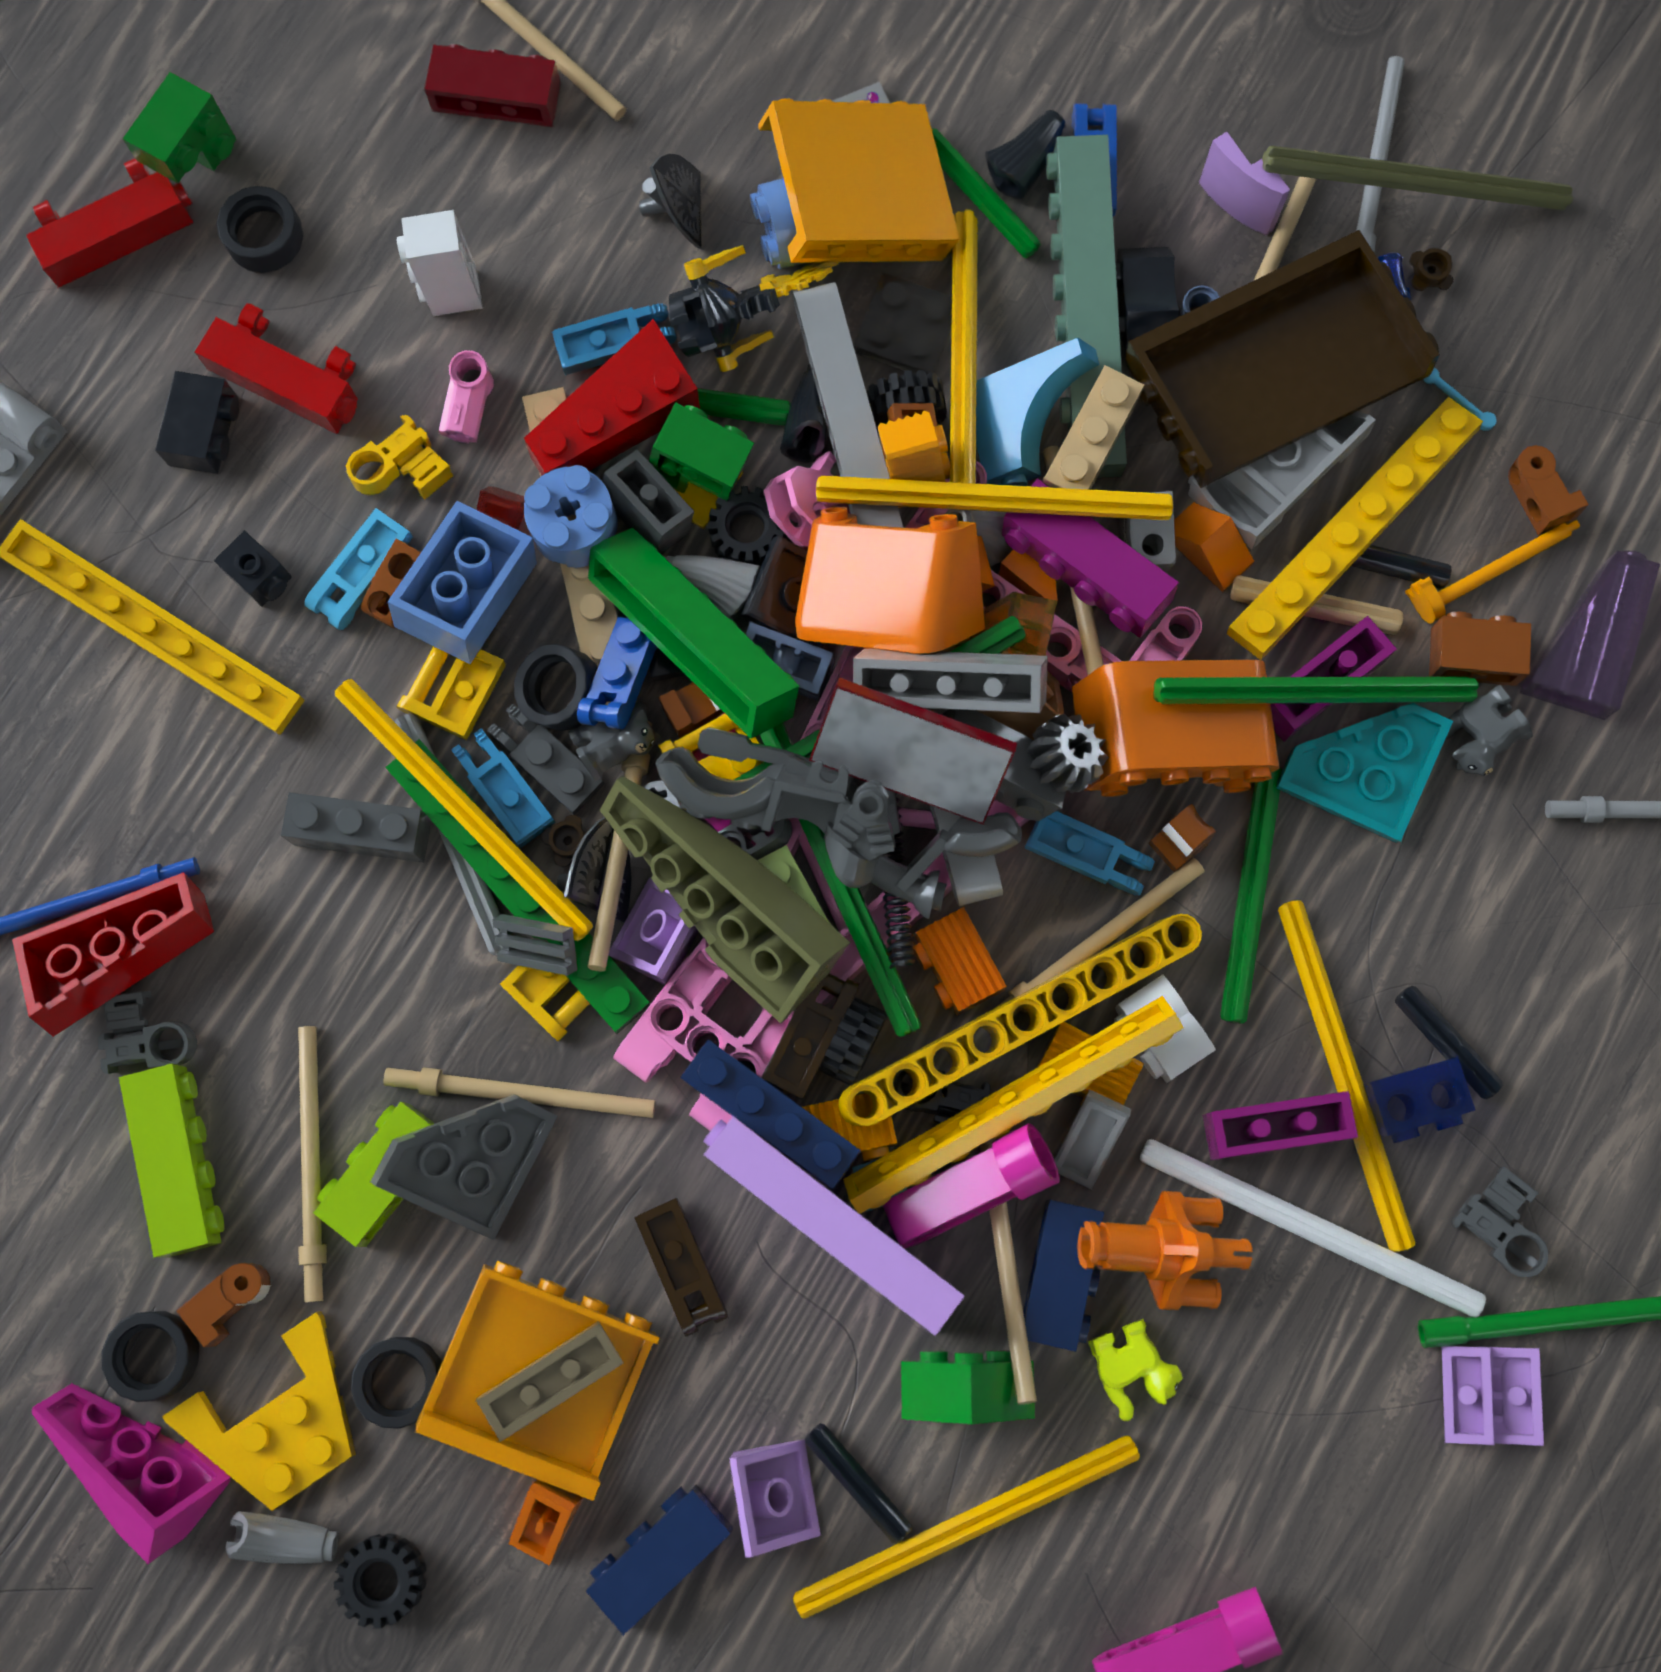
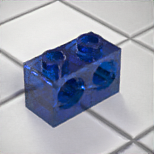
M1458 1057L1363 1084L1380 1136L1391 1135L1393 1143L1421 1136L1418 1127L1435 1123L1437 1131L1464 1124L1462 1114L1476 1111ZM1435 1084L1443 1086L1448 1092L1449 1101L1445 1108L1437 1106L1432 1099L1431 1092ZM1392 1096L1401 1099L1405 1105L1406 1113L1401 1121L1392 1118L1388 1112V1102Z

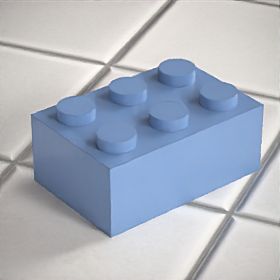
M456 501L387 602L394 627L471 664L537 564L533 537Z

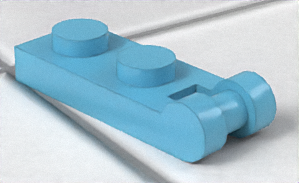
M375 508L308 593L304 605L316 614L321 612L326 615L328 623L338 630L345 629L352 621L355 611L361 605L371 585L372 578L395 539L397 538L408 545L413 538L411 532ZM336 588L345 593L338 603L331 599V595Z

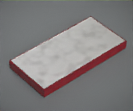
M839 677L809 761L815 762L820 760L823 762V766L839 771L840 766H845L849 770V776L869 782V780L881 782L882 786L887 790L984 825L1014 756L1017 743Z

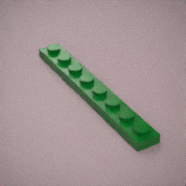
M418 739L415 743L473 801L425 744ZM397 759L385 767L514 916L559 925ZM588 933L580 941L574 940L578 970L568 975L567 978L613 1031L618 1034L646 1010L651 1003L609 955L605 971H594L588 968L593 937ZM532 936L533 938L545 939L548 943L563 945L562 941Z

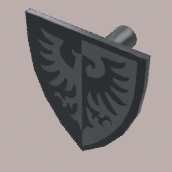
M670 153L658 157L649 167L652 177L647 178L642 186L643 191L651 198L640 200V212L644 217L667 211L675 226L696 248H702L700 171L680 155Z
M605 817L598 820L583 836L574 853L569 873H562L557 878V886L561 891H565V898L596 912L599 910L614 829ZM629 851L615 918L616 921L625 923L630 903L632 877Z

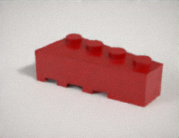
M652 319L527 434L524 440L530 457L541 475L554 469L574 465L583 466L588 471H591L660 432L675 402L684 407L691 405L700 409L698 389L660 328Z

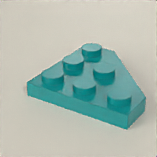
M1410 703L1317 739L1299 744L1291 749L1277 781L1276 789L1392 842H1401L1453 721L1415 703Z

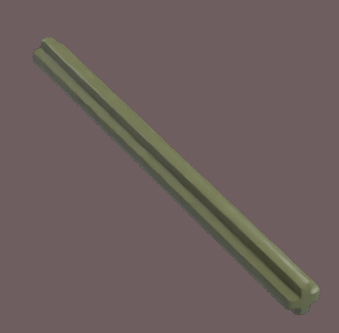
M1269 146L1262 157L1263 170L1276 174L1564 210L1573 201V188L1570 185L1279 146Z

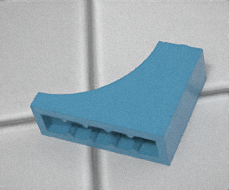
M1075 338L976 381V446L980 464L987 473L988 484L1027 486L1028 481L1041 476L1039 452L1046 420L1056 401L1071 383L1087 371L1100 365L1095 348L1080 338Z

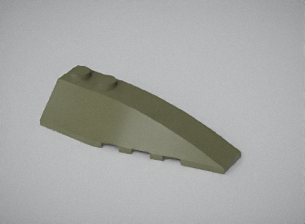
M623 776L616 780L600 812L634 857H643L651 867L653 874L651 879L661 893L665 890L670 892L683 910L678 914L689 929L695 926L709 944L705 951L711 959L779 1023L785 1021L827 976L851 942L780 878L713 828L668 800Z

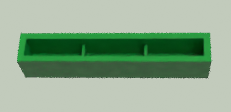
M631 528L591 547L588 579L751 739L793 718L799 685L789 673L784 672L767 656L762 647L756 645L747 637L732 619L727 618L710 601L705 593L700 592L687 580L682 572L666 560L651 542L646 541L634 528Z

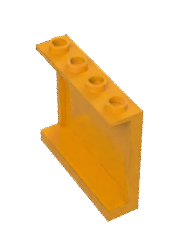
M790 98L772 101L758 127L759 131L773 132L797 232L787 247L791 263L943 261L960 238L925 104H908L905 101L871 103L867 100L833 102L829 99L794 101Z
M498 1260L494 1268L484 1264L417 1420L415 1432L594 1501L601 1483L599 1475L651 1347L653 1343L658 1344L660 1337L650 1330L652 1322L640 1316L627 1312L623 1320L608 1314L607 1311L610 1305L600 1300L584 1295L582 1301L578 1302L564 1296L567 1288L555 1282L540 1278L538 1285L521 1279L523 1270ZM599 1321L624 1364L500 1442L477 1404L476 1398Z

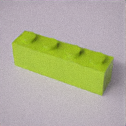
M172 1063L119 1077L153 1257L169 1258L222 1244L220 1233L224 1231V1218L218 1205L214 1206L211 1188L215 1186V1173L210 1161H205L202 1143L206 1142L207 1134L202 1118L196 1116L193 1099L197 1098L198 1089L193 1074L187 1071V1067Z

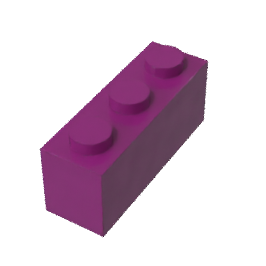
M1366 616L1290 677H1367L1383 665L1397 648L1371 618ZM1271 703L1274 731L1285 742L1333 703Z
M1349 1091L1219 1110L1202 1115L1210 1160L1358 1138Z

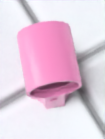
M464 350L457 353L449 364L451 379L439 433L453 441L469 443L477 442L486 398L493 389L494 380L485 359L477 352ZM468 371H481L479 378L475 381H462L464 374Z

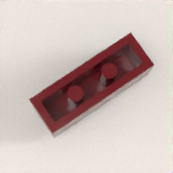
M433 44L424 91L432 112L553 127L561 81L556 61L549 60L541 55L526 57L507 54L497 49L480 51L467 49L458 44L448 46Z

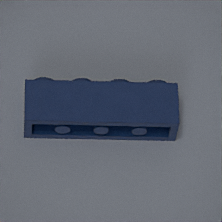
M709 1039L680 1077L692 1088L729 1115L734 1116L755 1134L832 1190L836 1188L860 1154V1149Z

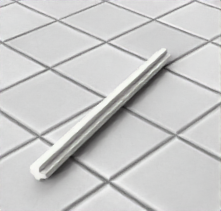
M1154 1139L1148 1140L1142 1149L1140 1160L1144 1164L1220 1198L1470 1317H1478L1483 1311L1486 1296L1481 1292Z

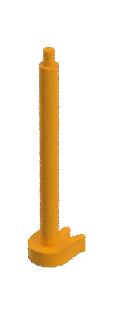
M1577 520L1569 524L1562 523L1439 592L1433 585L1432 579L1427 577L1424 580L1420 579L1411 584L1410 588L1405 590V593L1410 598L1420 617L1425 622L1432 624L1442 616H1445V605L1570 537L1572 531L1580 528V523Z

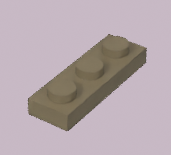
M598 1321L477 1397L476 1402L501 1442L624 1363Z

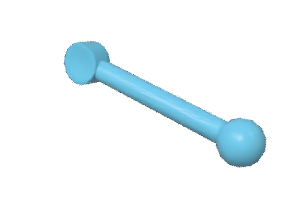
M1436 368L1433 369L1430 376L1423 379L1428 384L1434 383L1455 402L1483 421L1480 427L1481 430L1488 431L1495 426L1497 419L1493 413H1483L1440 378L1439 371Z

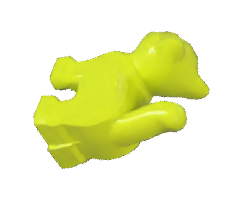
M1139 1319L1122 1327L1127 1342L1123 1347L1115 1348L1113 1346L1115 1341L1113 1332L1087 1341L1092 1355L1096 1358L1098 1375L1103 1383V1387L1109 1399L1118 1407L1119 1417L1123 1421L1131 1420L1134 1415V1406L1130 1398L1125 1394L1124 1387L1143 1377L1145 1388L1149 1395L1158 1404L1166 1405L1167 1399L1176 1395L1178 1384L1183 1379L1182 1372L1177 1365L1168 1364L1160 1358L1158 1350L1146 1334L1144 1319Z

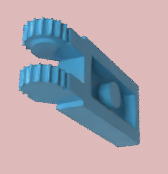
M658 303L635 310L631 307L553 330L552 335L564 374L568 375L606 363L640 331L638 326L645 327L652 319L658 324L667 320L669 311L666 304ZM660 328L670 345L676 341L677 337L673 328Z
M480 728L473 734L482 750L487 751L490 755V760L477 768L472 762L473 758L465 748L458 744L451 750L468 772L467 778L519 848H522L556 822L503 751L499 752L483 729Z
M1058 811L1040 821H1036L1025 845V849L1105 885L1108 882L1113 887L1135 896L1141 895L1144 885L1135 878L1113 870L1118 857L1135 868L1151 871L1155 863L1153 858L1124 845L1125 841Z

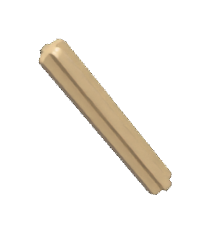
M1240 575L1236 576L1231 586L1230 598L1233 601L1251 604L1271 582ZM1324 594L1304 615L1353 627L1366 616H1369L1383 633L1396 635L1400 631L1403 622V612L1401 610Z

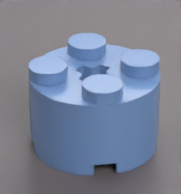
M784 178L759 184L757 186L758 192L750 194V201L756 220L760 219L761 223H764L766 235L760 236V241L766 261H770L772 266L777 265L779 270L804 264L791 263L787 247L797 232Z
M574 465L549 471L537 479L525 492L524 518L538 550L545 558L552 562L555 561L574 568L589 566L591 547L614 536L617 532L618 519L608 489L597 476L583 466ZM575 515L577 518L569 521L567 517Z

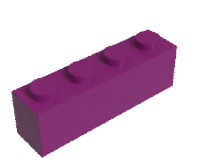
M1039 479L1031 485V487H1049ZM1007 512L1004 515L1002 536L1014 551L1020 554H1028L1039 563L1040 568L1046 575L1052 579L1064 581L1074 589L1076 596L1082 602L1090 606L1096 605L1108 614L1111 622L1124 632L1131 631L1141 638L1173 601L1179 582L1090 516Z

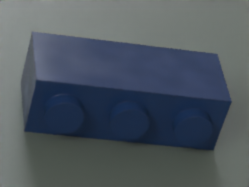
M1051 1199L1046 1200L1023 1308L1028 1341L1074 1352L1077 1351L1078 1342L1086 1343L1091 1316L1085 1315L1084 1312L1087 1297L1096 1296L1100 1269H1085L1080 1265L1077 1249L1080 1228L1085 1227V1221L1096 1222L1100 1226L1099 1223L1103 1222L1105 1212Z
M697 1485L688 1492L679 1487L661 1504L660 1507L664 1510L665 1514L654 1525L651 1526L647 1520H644L625 1539L630 1547L617 1560L610 1553L589 1573L594 1578V1581L586 1589L587 1594L623 1636L726 1539L733 1530V1526Z

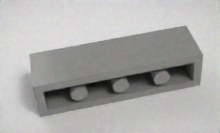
M863 649L853 658V683L921 708L1040 713L1046 703L1048 656L939 651L916 654L881 649Z

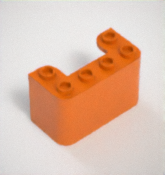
M1261 660L1120 661L1103 665L1094 670L1072 687L1075 715H1081L1084 726L1095 724L1093 733L1096 738L1106 739L1100 750L1109 758L1101 766L1104 773L1100 775L1097 781L1088 784L1084 791L1101 790V796L1114 797L1127 794L1129 786L1144 784L1147 782V779L1161 778L1163 785H1176L1188 782L1189 778L1203 777V783L1223 786L1225 793H1238L1250 790L1251 783L1271 779V773L1280 768L1271 703L1162 704L1156 702L1153 697L1154 682L1158 678L1267 677L1265 662Z

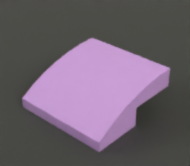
M1228 132L1212 141L1199 184L1223 210L1242 224L1265 235L1273 232L1290 191L1279 174L1265 172L1262 159L1251 165Z
M1442 1346L1445 1443L1544 1446L1539 1348Z

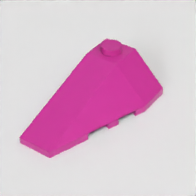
M73 1383L32 1407V1415L112 1527L147 1564L186 1538L230 1483L231 1477L187 1440L181 1444L161 1434V1427L149 1421L145 1425L122 1415L119 1406Z

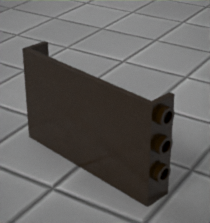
M1357 230L1128 342L1125 363L1136 381L1144 384L1140 399L1146 406H1152L1158 416L1157 424L1162 436L1166 441L1172 440L1178 449V459L1183 471L1188 477L1194 476L1198 485L1202 488L1430 376L1440 354L1434 336L1430 332H1425L1417 320L1412 302L1407 297H1402L1395 286L1393 274L1388 265L1380 263L1360 230Z

